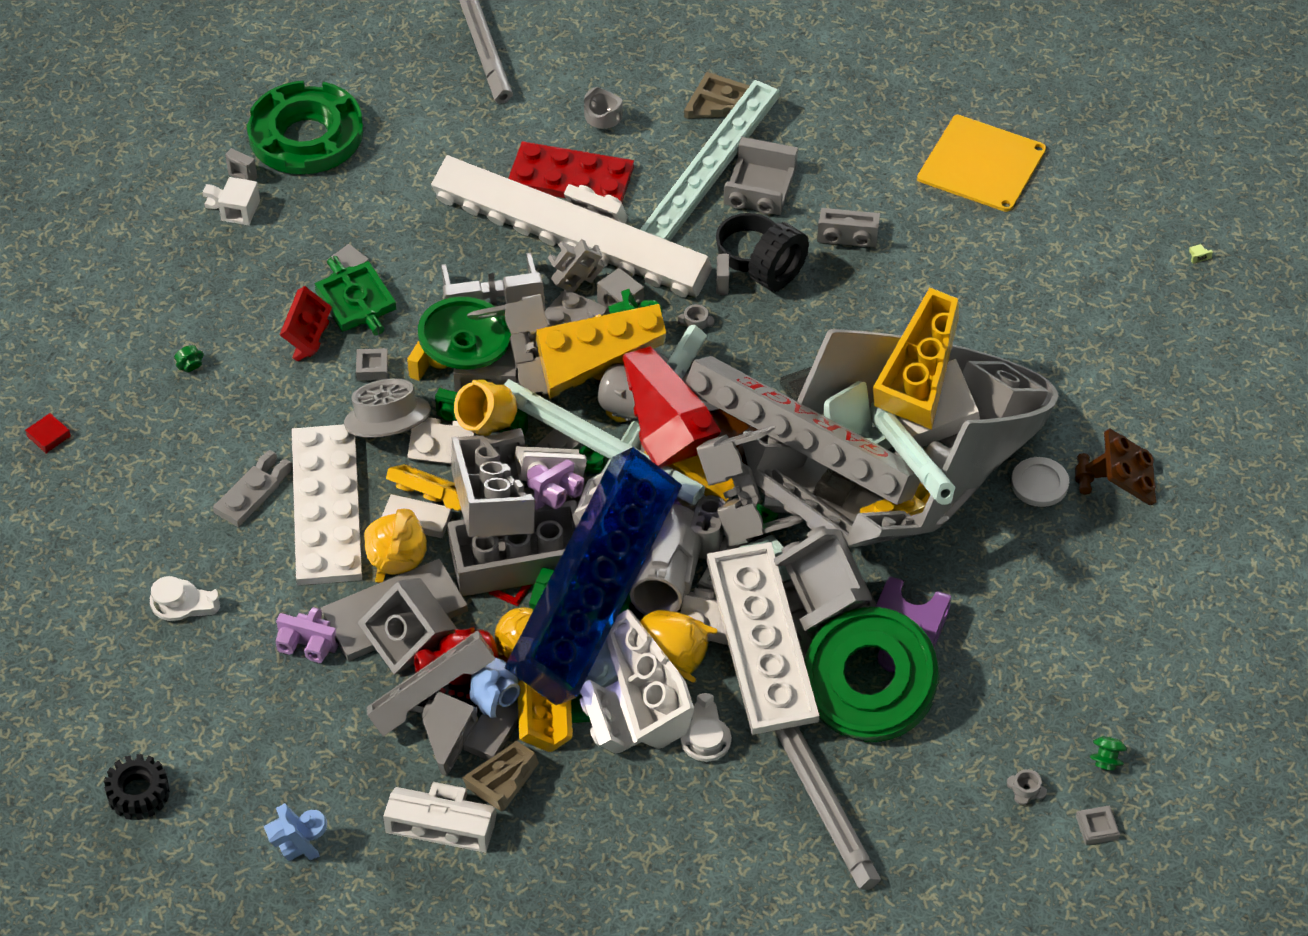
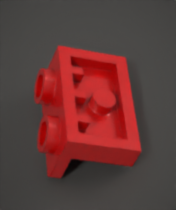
M306 286L297 290L279 334L296 347L292 357L295 361H300L307 356L311 357L318 351L321 344L319 339L329 324L328 316L332 309V306Z

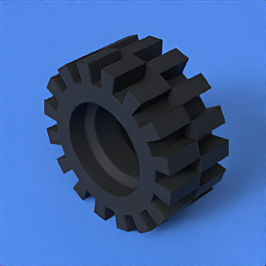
M137 754L136 760H132L131 755L125 756L126 763L122 764L120 760L114 763L116 770L110 767L107 771L108 777L104 779V788L109 805L112 810L115 809L117 815L121 816L124 813L125 819L131 820L133 814H136L137 820H142L143 813L146 812L151 817L155 815L154 808L156 807L160 811L164 807L163 801L167 802L169 798L168 792H170L165 769H163L159 761L155 763L154 757L149 755L146 761H144L143 754ZM144 779L150 783V787L141 794L129 795L124 792L126 785L133 780Z

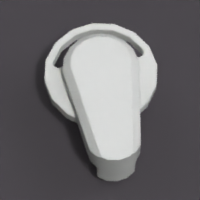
M167 576L158 579L151 587L150 607L153 613L163 620L178 621L189 616L214 615L220 608L216 589L211 592L196 589L187 580ZM154 601L158 603L159 609L162 613L156 610L154 606Z
M702 693L697 696L692 720L687 734L681 737V744L688 756L698 761L709 762L718 760L728 752L732 737L730 729L724 722L719 720L714 696L709 693ZM725 744V748L720 752L722 745Z

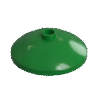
M452 297L438 301L422 314L418 324V340L424 352L442 365L464 370L486 367L499 360L509 347L511 333L506 324L505 315L482 320L468 318L467 314L473 311L495 307L486 301L472 297Z

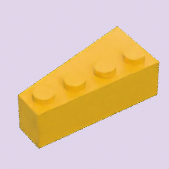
M655 304L536 329L537 348L549 399L572 386L574 388L584 383L585 380L597 374H603L614 363H622V357L626 353L648 346L655 349L663 345L666 338V329L660 305Z

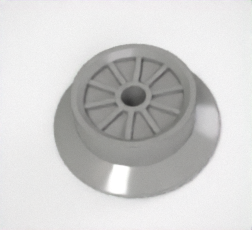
M404 379L378 380L358 388L352 394L351 399L354 410L346 416L344 426L349 433L360 437L390 436L410 430L424 422L431 413V407L428 401L415 396L414 387L410 381Z

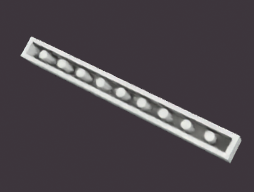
M448 155L445 157L431 183L437 195L436 198L446 205L452 206L453 203L461 205L462 209L471 215L484 214L491 222L503 226L504 223L512 225L518 233L528 236L530 233L539 236L542 242L551 246H555L556 243L559 244L562 241L575 247L583 239L586 241L589 249H592L594 245L599 246L604 266H607L609 263L616 266L617 269H622L631 277L634 274L642 276L648 284L655 287H660L661 284L670 287V290L680 297L686 298L687 295L697 298L712 270L707 255Z

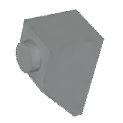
M438 691L434 700H429L426 703L422 712V719L440 773L448 776L463 749L464 742L477 723L478 717L474 706Z

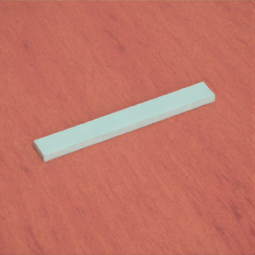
M757 80L753 81L640 230L668 241L675 236L738 153L741 137L749 138L780 97L779 89Z

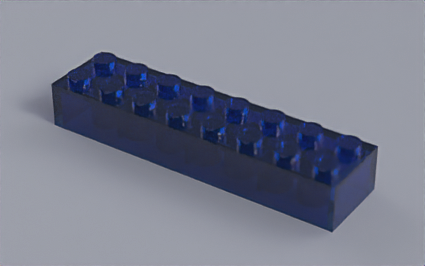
M634 447L612 457L504 667L555 705L578 697L682 487L681 483Z

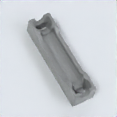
M476 631L367 706V715L381 735L385 736L404 723L407 712L463 673L473 675L494 661V653L479 631Z

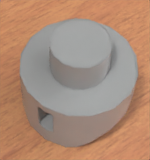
M600 87L592 88L584 97V117L587 123L599 129L616 126L623 117V100Z

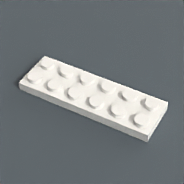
M344 424L292 428L297 586L362 580L356 435L349 433L345 429Z
M772 542L707 554V564L752 735L819 722L817 705L780 571L773 560L776 557Z

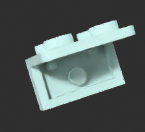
M857 381L825 401V417L886 450L893 447L878 428L872 427L867 385L865 382Z

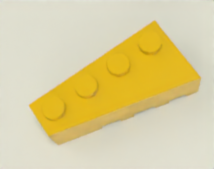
M929 287L873 386L875 407L932 430L959 320L958 298Z

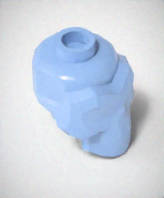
M495 658L494 661L471 675L470 700L479 706L484 715H489L490 718L497 717V705L502 707L510 706L517 700L520 694L516 672L502 659Z

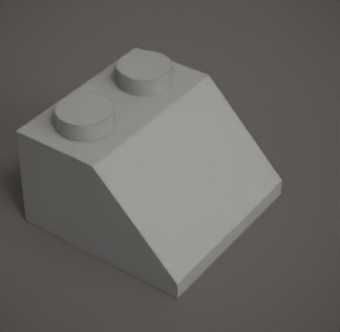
M421 578L397 581L357 622L394 675L413 665L414 655L418 651L423 649L436 651L440 640L446 635L453 634L455 629H457Z

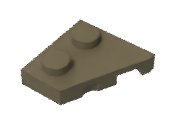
M706 72L684 109V118L727 117L750 85Z
M516 741L462 778L467 789L502 812L510 804L539 762L535 752Z

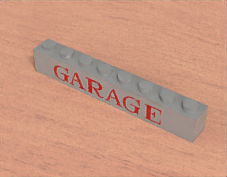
M713 356L693 361L685 384L697 397L758 430L775 426L776 429L767 435L896 505L913 499L920 480L903 458Z

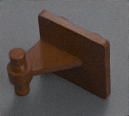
M1109 428L1104 431V454L1090 463V456L1088 454L1081 453L1077 456L1078 465L1075 467V481L1080 485L1079 492L1081 494L1087 495L1092 492L1091 483L1094 481V478L1107 477L1110 482L1146 504L1153 505L1156 503V484L1154 481V460L1152 454L1128 440L1124 435H1120Z

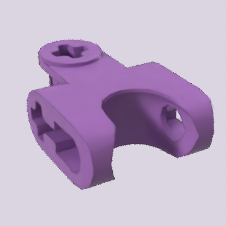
M888 577L875 607L891 609L912 619L927 634L935 648L949 614L951 595L937 591L926 604L914 605L902 597L901 588L904 581ZM880 649L878 653L879 665L888 672L895 673L893 658L886 651Z

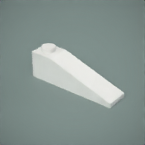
M627 609L604 623L602 629L636 739L657 749L664 748L687 734L695 709L685 679L633 612Z

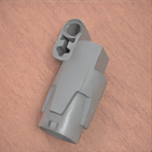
M714 495L700 498L696 504L695 512L678 504H668L660 507L656 521L642 532L629 577L631 602L638 611L648 615L656 610L677 612L680 609L683 596L689 595L698 558L707 559L708 553L720 551L724 529L717 509L725 504L722 498Z

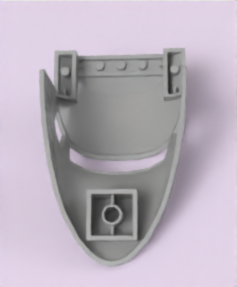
M828 330L797 402L822 415L824 413V403L827 399L855 382L862 381L867 385L869 407H871V403H874L873 386L902 336L856 330ZM952 345L949 361L957 360L978 408L980 420H966L958 434L939 440L951 448L942 472L956 487L952 502L947 505L939 504L930 494L923 512L913 516L905 511L860 513V508L885 498L769 435L743 443L747 464L751 468L756 485L762 488L761 492L764 495L780 501L784 504V509L787 512L806 520V525L812 530L820 526H825L826 529H840L848 547L866 546L933 532L943 526L997 467L1042 428L1047 422L1059 396L1056 388L1049 380L1024 366L994 355ZM744 431L743 434H746V433H749V432H753V431Z

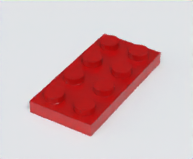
M522 141L508 179L560 198H565L564 193L568 184L576 187L584 185L591 188L597 195L603 197L611 195L622 202L634 169V160Z

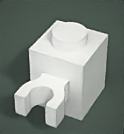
M229 177L223 190L214 185L206 184L202 192L203 197H208L205 202V208H219L221 221L250 225L260 202L258 183L247 179Z

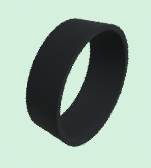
M741 213L727 218L720 224L716 232L719 254H729L730 268L741 272H748L750 259L731 255L722 247L723 242L730 235L740 231H756L765 234L771 226H775V222L755 213Z

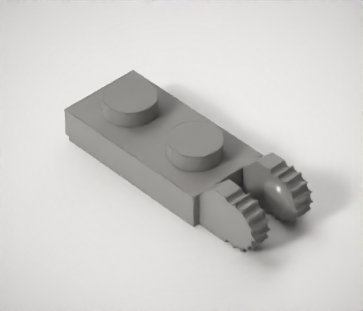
M271 450L267 451L258 459L256 466H253L213 506L214 513L239 527L279 487V483L290 473L293 465L292 462L282 459L274 467L272 474L269 475L266 472L275 464L277 455Z

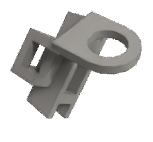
M583 239L575 247L560 241L558 245L562 251L557 257L551 254L548 257L553 267L557 269L552 275L551 280L557 287L573 293L584 280L592 283L604 268L599 246L594 245L592 249H589L586 241Z

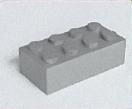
M576 501L564 502L558 509L544 505L535 510L534 534L499 535L488 538L468 537L464 519L447 522L449 545L461 595L468 596L535 584L542 567L575 576L589 574L588 548L581 521L575 515Z

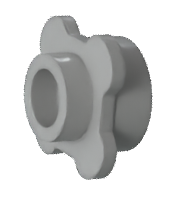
M694 304L688 306L684 314L679 315L678 323L685 325L687 328L690 325H696L703 330L714 325V318L708 316V310L704 306Z
M1029 769L1021 770L1015 776L1012 775L1007 779V787L1013 790L1015 794L1014 800L1017 804L1026 805L1030 800L1036 798L1042 800L1046 797L1047 789L1041 786L1042 780L1036 771ZM1024 786H1029L1030 789H1024Z

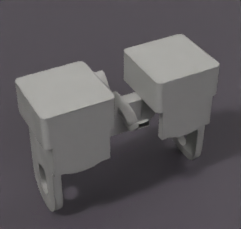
M531 252L526 253L528 274L507 276L503 280L494 281V273L488 274V282L471 281L450 284L446 264L441 265L444 299L472 297L483 300L490 298V304L496 307V297L505 296V304L521 301L522 297L541 294L545 311L543 281L539 272L536 273Z
M541 294L522 297L521 301L485 308L467 314V317L473 320L505 315V321L511 333L510 343L515 366L518 370L519 385L545 399H549L540 357L533 358L532 349L538 347L537 341L530 343L531 340H536V329L548 327Z
M775 426L728 438L727 435L710 439L697 447L708 485L711 486L725 482L732 478L734 487L724 492V497L727 499L738 495L737 499L729 500L717 509L730 547L747 543L754 537L764 533L790 527L804 521L800 516L793 515L763 524L762 517L757 510L760 495L751 468L742 462L739 450L736 448V445L764 437L776 429Z

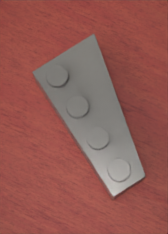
M484 436L452 437L451 472L468 537L488 538L499 535L534 534L535 499L531 494H525L524 485L520 480L513 479L511 469L507 464H502L499 461V454Z

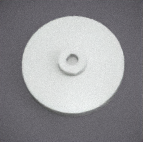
M1032 457L1021 461L1014 468L1011 486L1015 495L1023 502L1033 506L1046 507L1057 504L1066 496L1069 488V476L1065 468L1058 462L1045 457Z

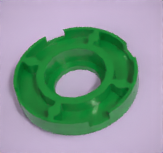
M295 81L277 86L262 95L250 109L251 117L248 124H246L249 145L254 155L262 163L281 172L313 174L332 169L350 158L362 141L363 121L359 104L346 90L327 82L322 83L323 87L305 86L304 81ZM302 120L317 121L328 130L323 136L311 141H295L284 137L288 127Z
M882 607L858 608L847 611L832 619L814 637L804 661L821 721L836 733L862 739L863 742L888 741L912 730L930 711L940 681L938 659L927 634L906 615ZM865 647H878L886 651L893 658L895 664V676L891 684L882 692L873 695L861 694L853 690L847 683L844 675L845 665L850 656L857 650Z

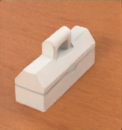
M433 782L429 793L395 787L390 794L383 818L386 833L486 853L497 813L496 808L491 805L465 801L467 788Z

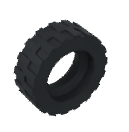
M786 222L771 226L762 235L751 254L750 263L748 264L750 278L772 292H778L799 274L800 269L805 263L809 252L808 236Z

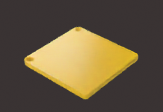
M957 114L953 116L918 173L917 181L1008 212L1013 209L1042 159L1046 146L1041 142ZM1041 147L1043 150H1036L1035 148ZM1007 203V204H1009L1010 206H1009V207H1004V206H1002V204Z

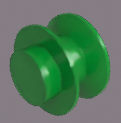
M1106 736L1093 740V743L1099 747L1098 753L1090 755V758L1096 761L1095 766L1106 770H1115L1116 766L1124 765V762L1118 758L1119 752L1127 750L1122 741Z

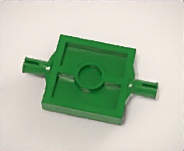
M333 256V259L330 257L327 260V264L333 273L328 278L316 282L315 291L321 299L332 306L330 314L340 330L344 332L366 323L373 335L377 336L378 332L382 334L385 328L378 320V317L397 310L396 301L371 263L367 261L357 266L345 268L338 256Z

